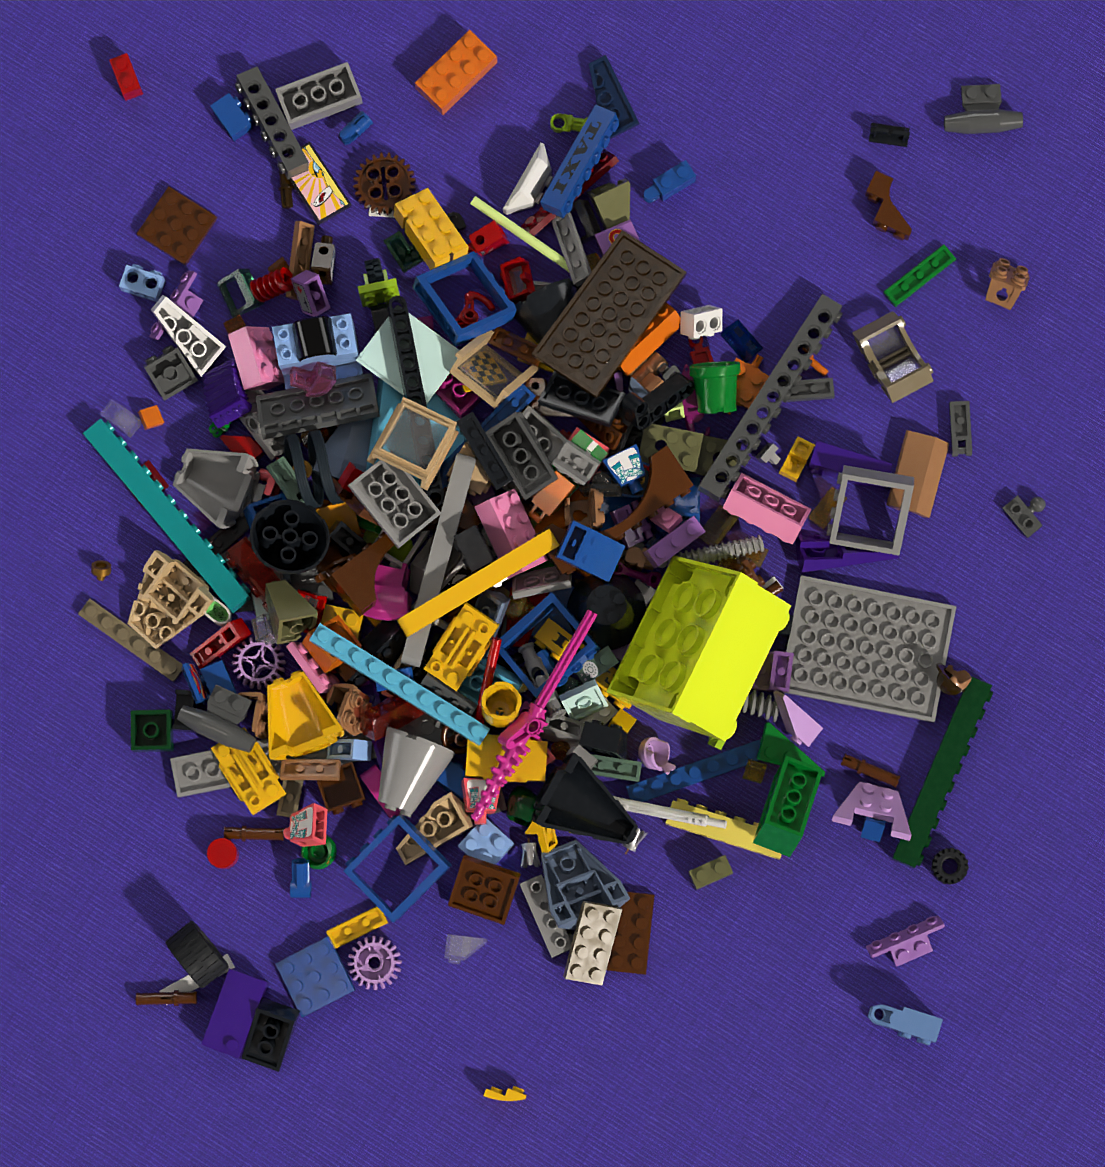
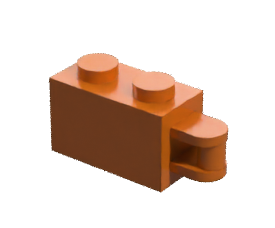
M557 470L555 473L559 479L533 495L534 498L531 502L535 506L528 516L538 524L542 522L546 515L553 517L563 504V501L577 487L575 483ZM538 508L544 511L541 515L536 512Z

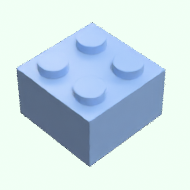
M486 818V824L476 825L460 842L458 848L466 855L496 865L513 847L514 843Z

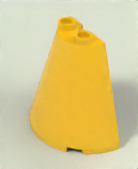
M295 671L291 673L289 679L278 678L273 680L272 684L267 685L270 759L286 760L288 755L294 756V758L305 756L331 746L338 741V736L340 738L344 736L343 727L339 724L304 671Z

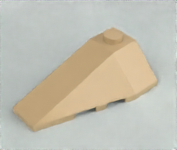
M450 792L435 801L427 813L420 818L415 827L435 848H438L475 827L477 824H474V820L471 818L472 813L465 812L464 803ZM409 834L396 847L405 865L427 854Z

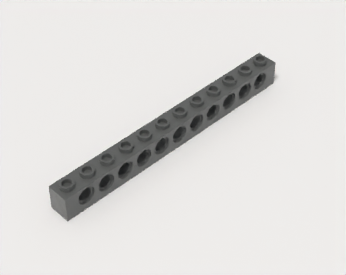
M824 294L821 295L703 478L698 491L716 502H719L721 498H726L730 491L729 485L731 482L735 483L741 474L739 472L741 466L745 467L751 459V456H749L752 449L757 450L761 443L759 438L762 434H767L771 427L770 421L773 417L776 419L780 414L782 402L786 403L792 395V392H790L793 385L798 386L802 379L800 374L803 370L807 371L810 367L812 355L819 353L823 346L820 344L823 338L828 339L833 330L831 328L834 322L838 323L842 317L841 304ZM824 316L828 321L823 323L818 318ZM815 332L818 337L810 338L808 333ZM805 348L808 353L800 354L798 349ZM795 364L798 369L790 370L788 365ZM783 379L788 384L780 386L777 381ZM773 395L777 398V401L770 402L767 397ZM763 411L767 414V417L760 418L757 413ZM753 427L757 432L749 434L746 429ZM743 443L747 448L739 450L736 445ZM733 459L736 465L728 466L726 461ZM722 475L726 478V481L718 482L716 477Z

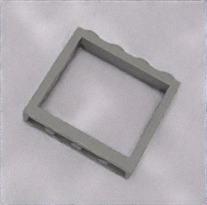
M844 465L842 473L839 472L837 477V484H840L839 490L835 489L833 501L837 502L836 507L831 508L830 518L833 519V522L828 524L826 536H830L829 544L900 555L914 488V477ZM848 480L903 489L893 542L838 533Z

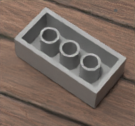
M348 62L275 89L291 130L363 103Z

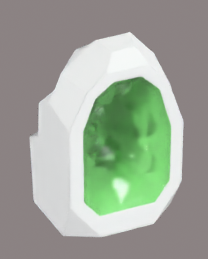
M213 596L214 601L204 615L216 625L224 627L231 621L232 614L224 604Z

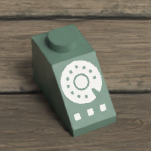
M606 646L597 652L593 659L587 660L583 664L582 669L576 674L584 684L597 678L619 663L609 646Z

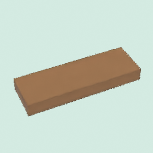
M340 759L281 760L279 778L280 780L339 781L341 761Z

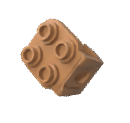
M1004 258L994 262L989 273L991 281L985 300L1011 310L1021 291H1025L1030 278L1028 269L1021 265L1014 268ZM1002 288L1007 289L1008 297L1006 299L996 295Z
M591 488L586 500L570 502V498H566L563 501L566 529L571 521H576L573 518V513L577 510L582 511L584 514L587 513V517L576 522L595 531L603 527V523H605L604 511L598 510L601 509V504H603V492H599L596 488Z
M334 684L327 694L326 703L330 706L333 705V702L337 704V721H339V724L345 731L353 736H357L365 731L366 716L371 714L373 708L369 702L370 697L353 684Z
M260 692L238 693V695L247 699L257 700L252 732L260 739H267V696Z

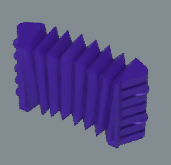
M234 358L202 375L206 379L203 381L206 386L202 388L206 391L203 395L207 397L204 401L208 403L206 406L209 408L207 410L210 412L209 417L217 428L228 425L230 422L243 417V415L251 411L252 404L247 401L249 399L247 397L248 394L245 393L246 390L243 388Z

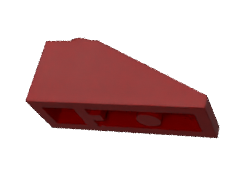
M239 618L227 623L189 654L198 668L202 669L251 636L252 633L243 619Z

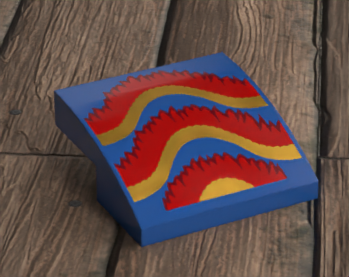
M192 663L182 664V672L196 705L200 703L202 706L207 705L209 699L195 665Z

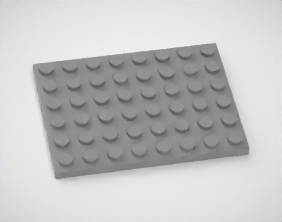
M801 575L791 633L786 652L794 653L789 693H782L934 723L941 691L937 685L939 671L936 664L946 665L956 606Z

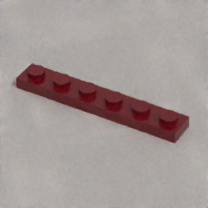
M609 151L601 154L599 162L594 164L591 170L590 178L587 181L585 180L581 194L619 162L614 154ZM541 206L539 211L525 220L521 228L535 236L557 215L543 210Z

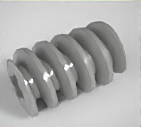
M753 690L751 694H748L742 706L743 713L750 709V715L752 716L758 711L759 718L765 713L766 720L773 716V722L777 720L779 708L776 699L772 701L771 695L764 699L763 692L757 697L756 690Z

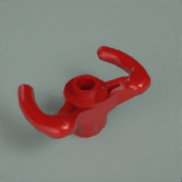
M469 291L464 295L465 306L455 320L461 328L478 322L479 316L474 310V300L482 302L491 312L495 310V306L486 296L478 292Z

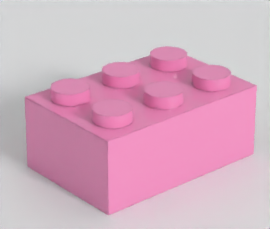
M245 326L228 334L244 390H269L284 383V377L278 365L273 335L269 327Z

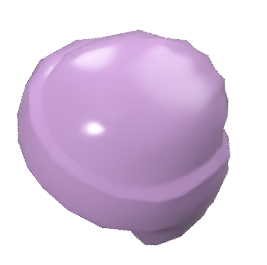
M648 737L641 742L638 756L645 767L664 771L667 775L670 771L675 770L676 766L668 762L670 746L667 742L656 737Z

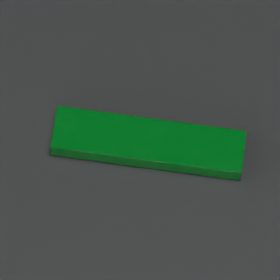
M943 244L883 293L896 308L956 261V258Z

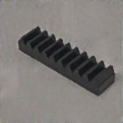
M471 412L456 421V427L460 430L461 435H463L464 440L472 450L473 455L484 470L493 488L497 491L512 482V476L475 414Z

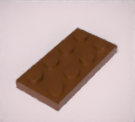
M627 892L630 900L620 907L622 913L607 971L646 975L655 895Z

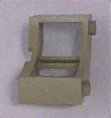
M894 311L852 332L861 354L870 363L868 367L871 373L882 385L881 389L892 403L934 381L931 375L933 373L932 367L929 363L923 361L904 328L906 323L901 315L898 317Z

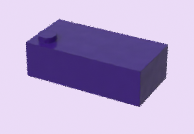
M817 441L808 470L811 471V474L819 477L826 475L837 479L838 473H842L844 465L890 473L893 464ZM848 480L849 483L883 493L886 487Z
M229 969L201 1045L241 1059L256 1009L261 999L264 998L269 983Z

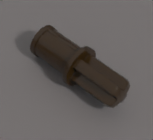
M279 171L280 187L278 191L281 194V206L284 209H289L293 207L292 190L294 188L291 186V178L287 179L285 174H281Z

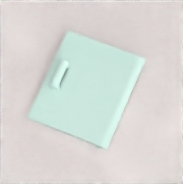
M397 305L394 309L401 310L402 307ZM409 313L427 405L450 374L449 371L458 359L455 354L459 349ZM388 316L364 350L359 354L356 361L404 396ZM396 322L398 329L403 330L406 328L404 322ZM402 340L399 342L401 348H409L407 341ZM411 360L403 361L405 367H413ZM414 379L407 380L408 386H417V382ZM412 398V399H411L412 401H414V402H416V403H418V404L421 405V402H420L419 399H417V398Z

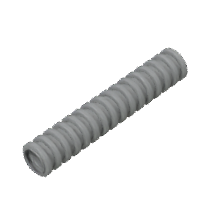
M757 535L756 538L754 536H751V539L746 537L745 540L739 539L737 542L733 540V543L728 541L727 544L721 543L719 546L715 544L714 547L709 545V548H697L695 551L691 549V552L686 550L685 553L679 552V554L674 556L709 564V561L714 563L715 560L721 561L723 558L727 560L728 557L732 559L733 556H745L746 553L751 555V552L755 554L758 551L764 552L762 536ZM672 557L667 560V565H669Z

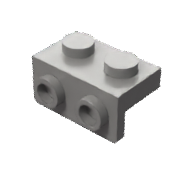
M568 440L557 458L553 460L552 465L555 466L558 472L570 476L576 484L585 486L594 475L601 461Z

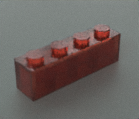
M245 536L226 551L225 555L227 557L225 559L231 567H236L239 571L238 576L244 583L247 581L251 586V593L256 598L259 597L262 600L263 608L269 613L265 599L266 583L281 580L273 570L269 569L257 558L250 541Z
M394 695L360 714L363 735L377 741L386 736L387 727L399 729L426 713L399 696Z

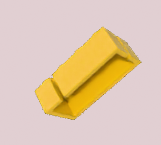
M429 188L395 203L393 216L401 228H405V234L430 270L468 254V245Z

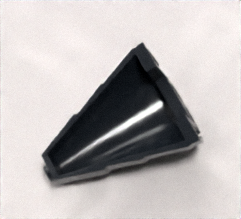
M570 753L562 759L563 764L556 766L541 787L533 806L536 813L532 814V821L541 827L590 836L596 840L621 844L631 843L636 837L638 826L621 803L614 799L603 782L596 777L582 757L576 753Z

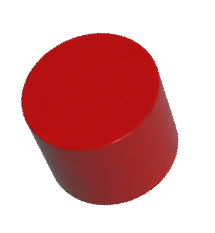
M218 838L208 846L207 858L213 866L219 869H229L237 863L239 850L232 841L226 838Z

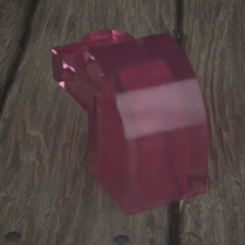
M317 362L312 371L294 366L290 370V386L305 390V396L307 397L322 396L328 393L336 383V367L325 363Z

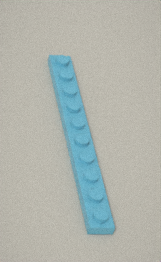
M320 623L309 639L313 644L476 745L480 746L489 732L490 728L323 624Z

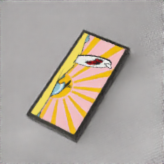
M308 142L301 146L309 162L308 171L290 178L289 181L319 226L347 210L352 204L312 144ZM287 154V155H285L284 157L289 158V157H291L292 155H291V154Z

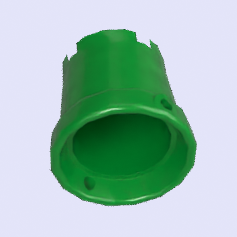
M705 362L689 366L690 376L694 379L699 413L714 414L717 412L737 411V375L741 372L740 362Z

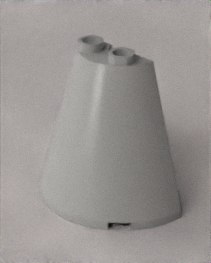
M186 449L181 459L183 468L176 472L173 486L217 527L224 529L235 525V520L239 516L243 517V510L248 504L253 502L252 500L260 478V473L256 471V467H258L257 460L247 453Z
M387 727L378 801L385 804L384 808L392 811L399 809L401 810L399 814L411 817L412 813L454 758L455 753L432 741Z

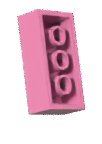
M743 473L739 476L723 506V509L727 510L731 515H736L747 523L754 524L764 532L773 534L783 542L792 545L811 511L807 506Z
M512 489L475 506V510L498 559L535 537L536 532L516 489ZM546 554L510 575L507 579L548 561Z

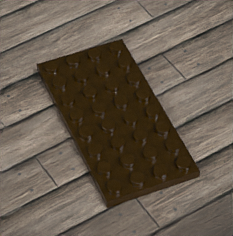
M622 230L532 352V356L597 399L685 278L687 271Z

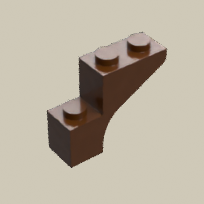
M875 171L865 193L870 202L875 204L881 203L873 225L881 232L888 231L892 233L893 237L903 241L905 239L908 241L912 229L890 199V187L894 178Z

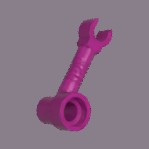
M620 562L617 564L619 570L613 572L615 575L623 574L639 579L642 583L653 588H657L662 579V575L658 572L643 573L627 568Z

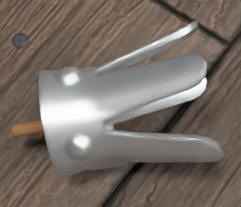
M637 828L635 839L629 844H622V846L627 848L625 854L629 850L636 852L638 844L648 833H645V831L640 832V829Z
M528 838V843L521 844L523 853L520 867L526 868L527 865L531 866L532 864L535 867H538V864L541 866L536 851L537 843H530Z

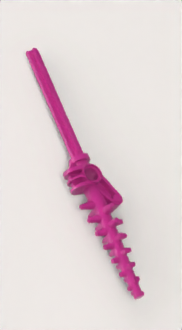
M587 610L535 703L531 702L528 712L519 714L517 719L499 735L498 742L502 744L501 748L505 751V754L503 756L496 755L499 765L498 767H491L493 776L491 779H486L487 788L485 791H481V799L479 802H476V809L471 814L473 820L478 821L484 815L485 808L492 804V801H490L492 797L495 798L500 793L497 790L499 786L504 787V784H507L505 776L511 777V773H515L512 765L519 766V763L523 762L518 755L526 756V752L529 753L531 751L525 745L531 736L536 739L541 738L538 735L540 732L543 733L544 730L542 728L548 725L545 720L546 710L544 708L597 617V614L591 610Z

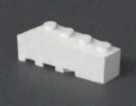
M162 295L151 308L152 313L197 374L202 377L226 346L166 296Z

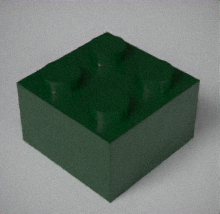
M170 709L131 710V751H174L173 730L171 729L173 725V711Z

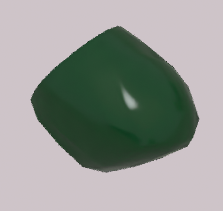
M524 786L514 788L509 794L506 817L517 824L529 827L532 823V814L536 813L533 806L537 794Z

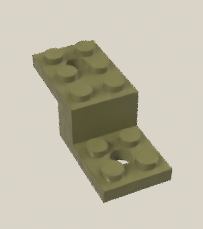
M651 424L644 429L639 453L642 462L649 464L648 458L658 451L655 448L656 442L663 440L685 472L705 476L714 463L713 456L721 452L728 440L705 436L703 433ZM742 443L736 445V447L739 450L741 449ZM729 459L726 461V464L728 466H735L736 462L733 459ZM718 475L716 477L718 479L726 480V478L722 475Z

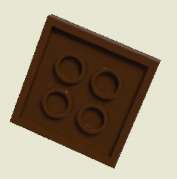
M168 186L137 232V236L186 266L218 218Z
M464 854L448 906L504 925L521 873Z

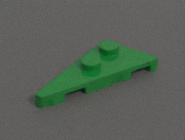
M765 723L757 760L780 766L785 756H789L820 768L771 723Z

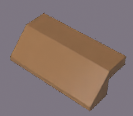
M906 430L895 474L914 477V488L909 512L924 518H930L949 443L937 437ZM891 488L886 505L899 511L903 489Z

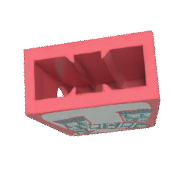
M463 778L462 791L466 813H474L476 802H479L481 799V791H485L487 788L486 780ZM499 794L495 798L492 797L490 800L492 804L485 808L484 815L478 821L474 820V824H486V814H494L496 811Z
M312 803L291 814L290 827L284 829V837L302 847L325 845L328 809Z

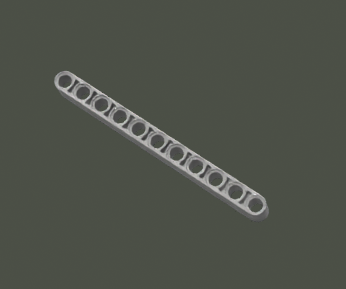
M460 453L456 455L415 609L441 592L453 542L455 541L454 536L458 530L475 467V457ZM432 623L407 637L401 663L420 668Z

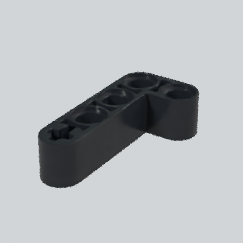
M676 373L643 398L634 392H629L622 401L625 419L639 430L646 429L689 397L695 389L694 382L683 374Z

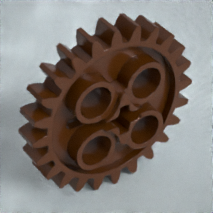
M380 152L379 158L373 154L372 161L366 158V165L360 163L362 170L355 171L359 177H353L354 182L358 183L353 185V188L358 190L355 192V196L360 197L359 203L365 202L364 209L371 207V213H374L377 209L379 215L382 214V211H386L388 216L390 210L394 212L395 203L413 195L410 191H415L416 187L411 184L416 183V179L411 178L414 176V171H409L411 168L410 164L404 166V158L398 161L397 154L394 158H391L389 152L387 157H384L382 152ZM382 168H385L388 200H384ZM391 170L398 171L395 177H390L388 173ZM373 172L379 174L376 179L369 178V175ZM393 189L400 190V193L396 196L390 194ZM372 192H381V195L379 197H371Z

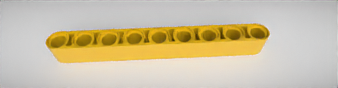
M549 528L397 619V622L406 637L560 545Z

